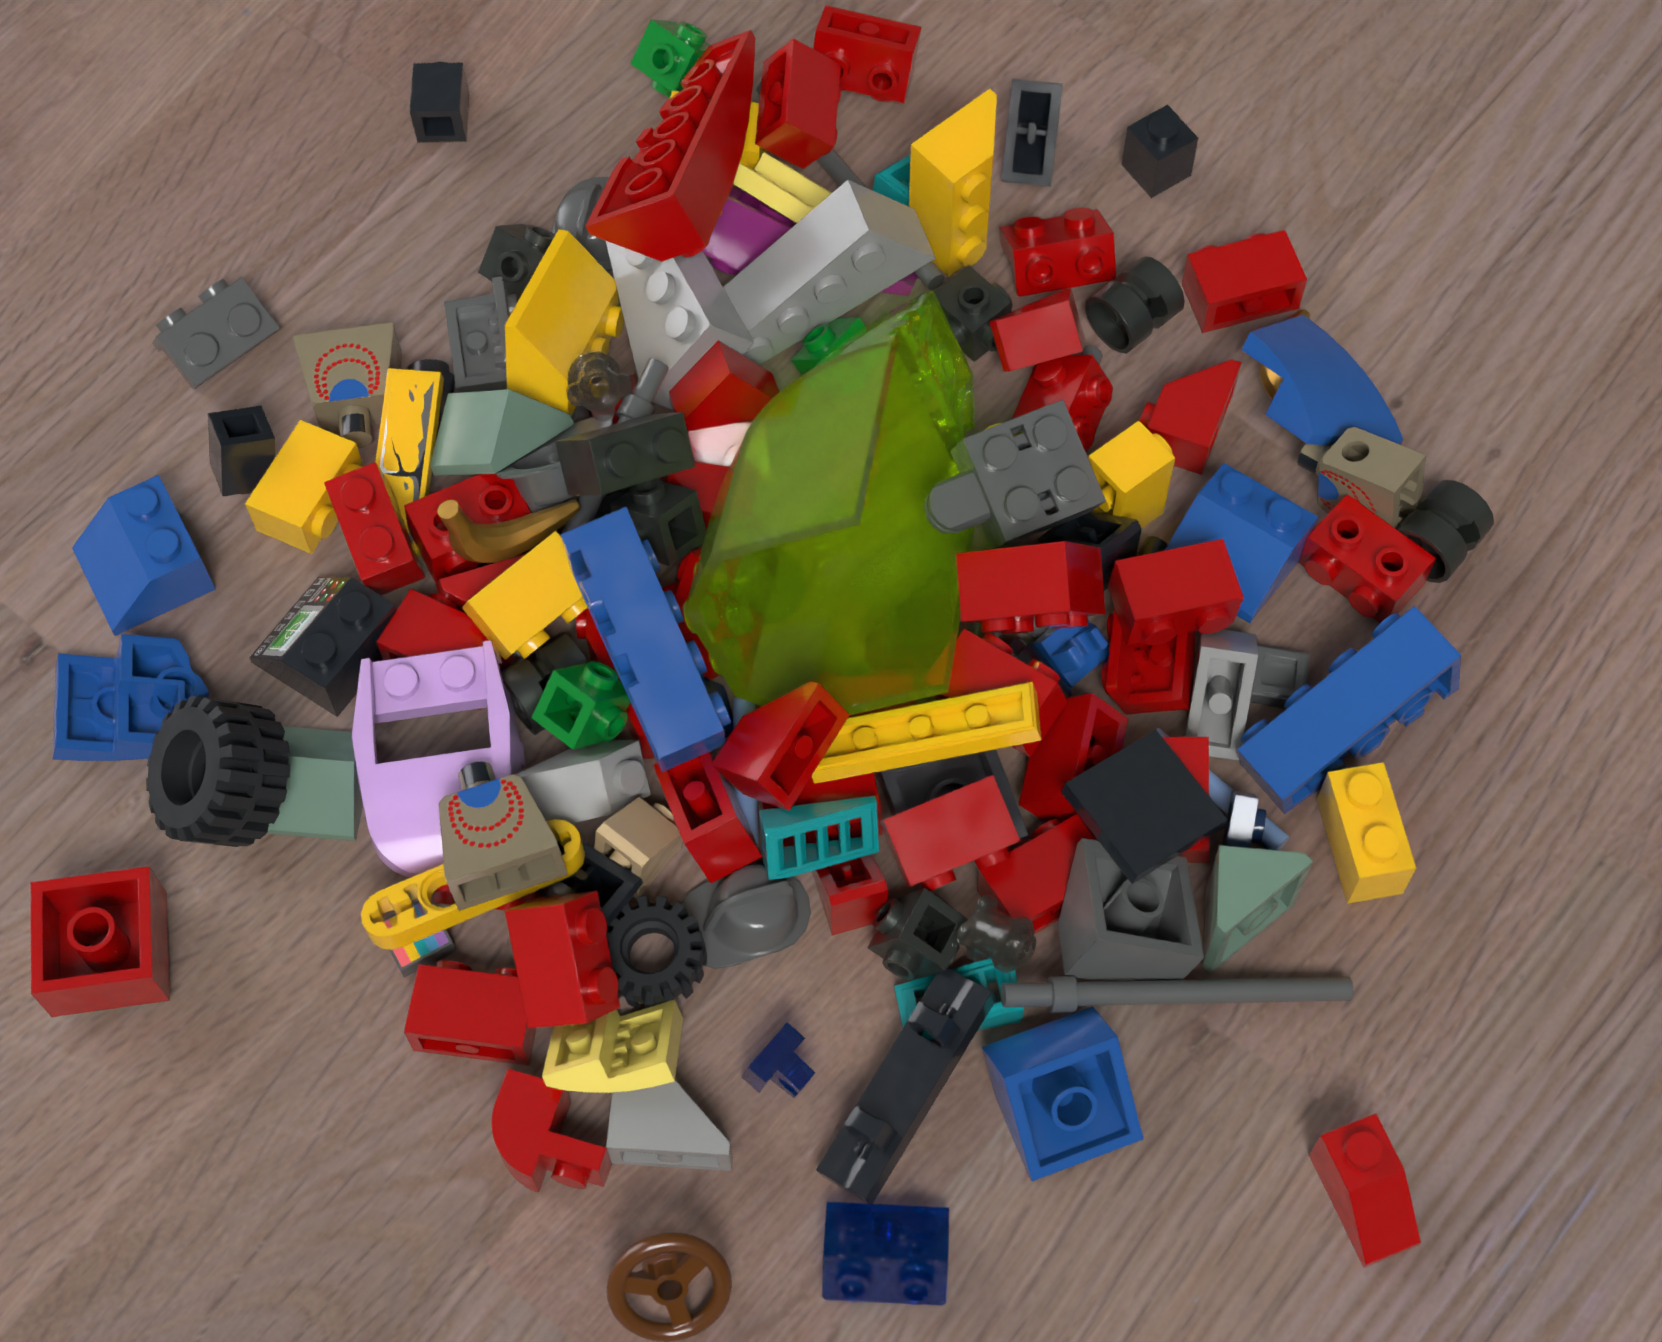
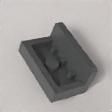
M502 276L492 278L494 294L444 302L457 393L507 390L505 324L518 300L516 293L506 295Z
M242 277L231 285H228L224 279H221L198 296L203 302L199 307L188 314L182 308H179L156 325L161 333L156 335L152 344L158 351L163 350L193 390L280 329Z

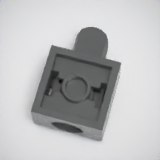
M1060 400L962 439L950 451L960 474L942 480L932 487L925 497L924 511L928 522L940 533L954 534L981 523L991 549H999L1090 513L1106 502L1065 402ZM1056 508V512L1046 515L1045 511Z

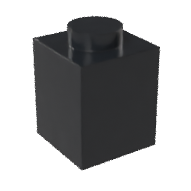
M413 63L409 111L417 143L467 142L470 94L463 63Z
M1167 104L1127 127L1121 165L1150 198H1153L1192 175L1198 137Z
M262 406L208 413L210 466L222 496L252 493L275 459V437Z

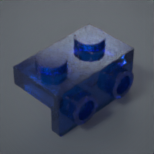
M827 1202L822 1274V1297L825 1300L942 1306L946 1303L949 1263V1207Z

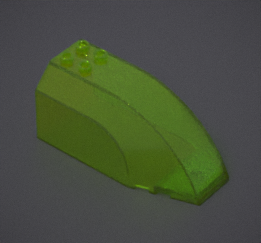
M933 290L920 294L870 323L828 353L812 368L773 397L749 426L728 468L715 500L700 557L694 567V578L688 599L684 603L683 610L688 628L692 633L698 634L709 652L710 662L714 671L724 677L736 697L763 706L813 681L819 683L850 715L948 693L961 616L956 553L971 552L975 526L954 534L940 533L926 519L924 503L926 495L936 483L960 474L950 451L962 439L967 437L965 431L975 428L974 384L972 370Z

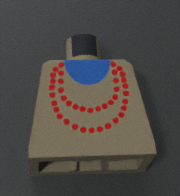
M386 322L293 335L298 359L320 428L326 431L339 430L341 437L355 442L358 448L369 445L372 442L371 425L381 423L388 368L401 369L402 351L394 323Z
M1357 427L1346 429L1333 446L1306 443L1299 454L1298 465L1319 476L1318 504L1328 514L1348 494L1397 529L1410 513L1417 511V507L1422 500L1426 456Z
M478 761L463 767L458 773L462 791L445 796L439 801L444 875L458 910L460 911L568 875L556 838L521 776L511 774L496 779L491 764Z

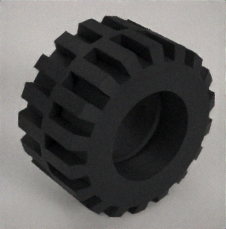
M192 696L189 697L188 701L181 700L177 703L173 713H167L162 720L160 731L156 732L152 742L153 748L148 758L147 767L149 768L148 777L146 778V790L149 791L150 796L148 801L150 811L155 813V823L160 830H165L166 836L185 842L246 847L252 845L255 839H261L268 833L269 823L274 824L280 814L279 807L281 802L285 801L288 791L286 789L287 778H290V765H288L289 744L288 741H284L285 730L281 722L275 721V714L259 705Z

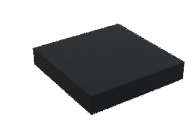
M1156 729L1069 780L1061 791L1131 884L1222 829L1228 820Z

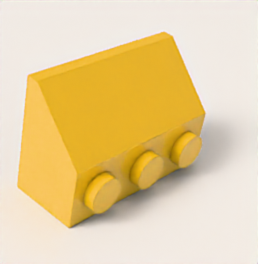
M991 89L985 91L911 144L909 207L915 209L936 259L932 262L948 277L963 266L974 265L980 260L987 248L997 94Z
M558 229L505 324L507 389L572 416L578 402L585 403L587 401L592 385V375L595 369H603L608 356L609 342L612 337L618 338L620 336L625 320L622 308L619 306V295L614 278L569 231Z

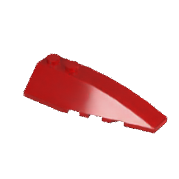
M751 30L712 44L704 51L680 82L684 90L674 95L671 99H667L658 111L663 121L654 130L652 127L644 129L635 142L640 151L633 160H631L630 156L622 158L613 169L585 225L590 235L661 262L680 255L684 258L695 256L708 246L710 237L719 217L722 215L723 207L732 189L742 157L748 128L754 82L756 38Z

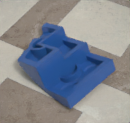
M1300 315L1249 333L1241 350L1283 378L1265 414L1307 444L1325 446L1334 444L1346 429L1357 427L1397 444L1402 443L1403 437L1395 418L1365 371L1340 344L1306 316Z
M121 634L115 658L58 653L55 665L52 760L121 761L148 759L149 754L152 752V742L157 731H160L162 720L167 713H173L175 705L181 700L188 701L189 697L202 696L209 698L207 687L201 677L191 669L190 658L179 639Z

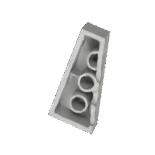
M845 181L723 287L754 341L753 345L743 356L758 365L764 363L802 340L815 327L832 322L936 259L915 209L855 182Z
M606 241L638 379L649 358L657 359L666 364L669 369L652 402L672 409L669 391L718 340L742 355L753 345L754 341L703 251L689 258H684L680 255L661 262Z

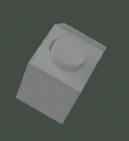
M1224 629L1211 634H1199L1184 737H1209V756L1239 761L1237 749L1242 746L1240 740L1245 732L1258 660L1256 634Z
M610 740L575 750L568 749L515 774L520 775L546 821L558 819L569 823H576L612 815L636 798L644 799L651 795L639 741Z
M676 1081L651 1088L612 1092L606 1145L612 1164L732 1171L733 1157L730 1142Z

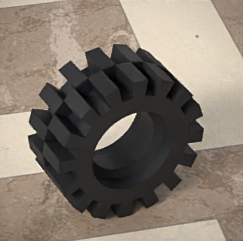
M647 895L637 897L639 905L630 908L627 903L620 911L621 914L617 918L615 917L607 927L606 938L612 968L616 973L619 985L618 997L619 999L622 996L625 997L627 1004L635 1008L638 1007L639 1003H644L645 1007L649 1008L657 1005V1003L674 1000L680 994L687 999L694 993L691 986L695 981L700 984L703 979L702 965H707V953L704 947L706 945L698 923L692 914H687L685 906L677 901L672 906L668 898L657 895L656 903H650ZM650 933H658L668 937L674 944L675 950L671 962L664 969L653 973L638 970L630 961L632 946L640 937Z

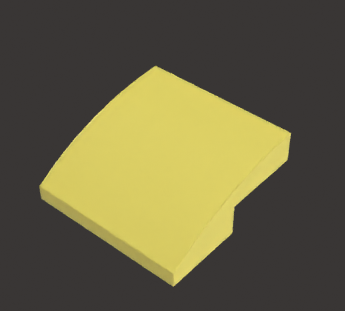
M765 152L754 170L739 163L733 183L795 223H798L832 194L829 190Z
M675 999L620 1016L618 1011L614 1010L589 1023L553 1026L542 1074L546 1086L567 1091L611 1093L651 1088L675 1082L683 1026V1017Z

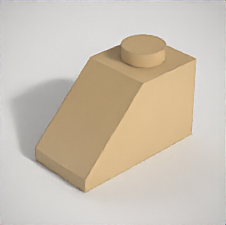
M638 797L600 825L596 830L594 849L642 879V886L633 895L637 899L680 851L682 837L670 810L658 803H654L651 807Z

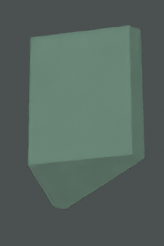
M510 389L449 393L430 467L434 475L496 474L574 425L570 414Z
M283 726L285 730L283 739L288 741L290 750L288 756L290 778H287L286 789L288 791L285 801L281 802L279 807L280 814L274 824L269 823L267 834L356 841L363 802L359 791L352 732Z
M1219 845L1205 887L1204 958L1202 959V967L1209 974L1213 973L1295 905L1313 863L1305 853Z

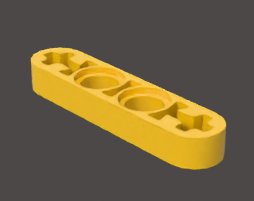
M553 819L546 821L556 841H559L560 845L564 848L565 854L562 855L568 875L459 911L456 903L444 908L431 904V897L435 890L443 885H447L444 875V864L371 895L364 903L361 911L362 924L373 944L382 949L394 950L570 877L583 865L585 852L579 831L573 824L565 820ZM417 898L425 915L420 917L417 916L411 902ZM394 910L397 915L398 924L387 928L384 923L383 914Z

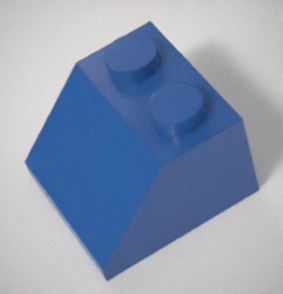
M1223 463L1197 494L1165 550L1224 539L1244 597L1236 616L1251 623L1299 562L1306 538L1313 531L1318 516Z
M159 475L108 497L72 547L114 636L216 589Z
M1093 1006L982 1047L996 1100L1031 1181L1144 1140L1118 1036Z

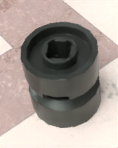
M1142 257L1118 276L1117 281L1109 282L1086 301L1085 311L1089 323L1099 338L1111 349L1127 354L1152 334L1153 328L1159 329L1182 311L1185 299L1177 279L1166 266L1152 257Z
M1442 480L1435 484L1421 500L1417 511L1410 513L1397 530L1436 558L1427 581L1442 583L1447 581L1463 563L1468 551L1475 549L1491 530L1494 524V517L1487 502L1476 491L1455 480Z
M564 632L537 648L536 660L530 661L526 658H521L501 671L503 682L510 692L515 713L533 735L545 729L531 718L543 694V689L538 682L544 678L546 683H548L553 670L588 663V660L576 643Z

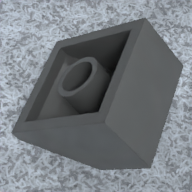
M1082 838L1079 841L1058 922L1065 976H1074L1075 978L1093 981L1183 980L1204 958L1187 858L1177 856L1131 884L1099 841Z

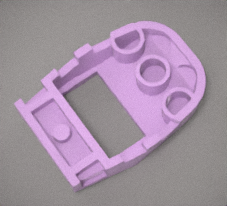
M491 640L483 641V646L377 662H372L370 658L361 659L352 729L359 791L374 849L385 865L403 876L411 878L444 864L439 801L445 796L462 791L458 773L463 767L478 761L490 763L496 779L521 772L522 767H526L524 745L519 738L510 692L503 682L499 663H502L501 656ZM488 708L490 748L377 763L376 723Z

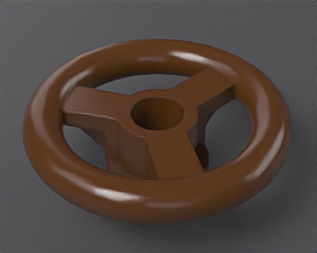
M661 1233L634 1243L618 1257L608 1277L607 1300L617 1321L633 1334L654 1341H678L695 1336L716 1322L729 1302L732 1278L728 1264L722 1254L707 1241L685 1233ZM640 1262H642V1270L638 1272H632V1270ZM707 1266L713 1278V1291L706 1305L692 1316L685 1300L688 1294V1285ZM626 1293L652 1296L657 1303L666 1306L672 1322H656L642 1317L630 1306Z

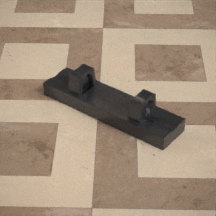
M949 968L935 975L817 1167L816 1171L822 1177L872 1206L997 1000L992 991L966 979ZM924 1031L933 1036L941 1044V1047L923 1038L922 1034Z

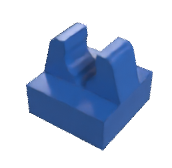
M1089 620L1087 627L1054 629V627H1051L1033 642L1069 687H1073L1105 660L1110 652L1107 648L1109 643L1097 626L1090 623Z

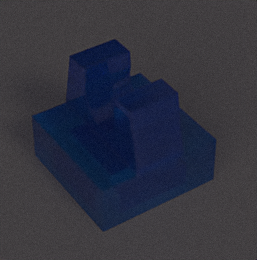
M787 1022L747 1067L741 1078L758 1093L771 1080L792 1098H795L815 1074L795 1053L805 1037Z

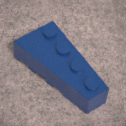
M621 508L561 534L571 572L661 771H667L723 746L726 742L723 726L731 723L726 707L718 691L708 695L700 676L707 672L702 655L694 640L685 642L678 623L684 621L678 603L670 589L663 592L655 574L661 571L657 558L649 541L646 539L641 542L627 508Z
M1415 606L1403 616L1394 613L1384 619L1373 631L1372 636L1374 639L1358 652L1351 648L1342 653L1330 665L1328 669L1330 675L1315 687H1312L1311 684H1306L1299 688L1285 702L1284 707L1286 710L1270 723L1266 719L1257 722L1242 736L1240 742L1243 745L1237 749L1240 765L1284 814L1321 789L1328 772L1345 769L1346 764L1342 759L1350 753L1355 759L1367 756L1378 748L1390 731L1388 726L1396 720L1407 727L1421 717L1425 712L1423 708L1429 703L1435 692L1444 700L1459 689L1461 654Z

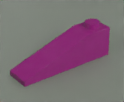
M734 185L723 207L722 215L719 217L710 237V242L703 250V253L711 258L710 263L715 268L731 275H738L739 271L741 272L797 223ZM911 273L881 292L909 296L918 276L915 273Z

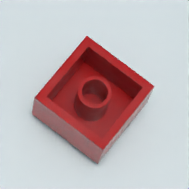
M1062 541L956 553L961 622L981 623L982 633L1001 632V634L1035 632L1034 622L1036 628H1081L1088 626L1087 616L1106 614L1100 547Z
M149 866L30 882L31 995L51 1017L170 1001L167 892Z

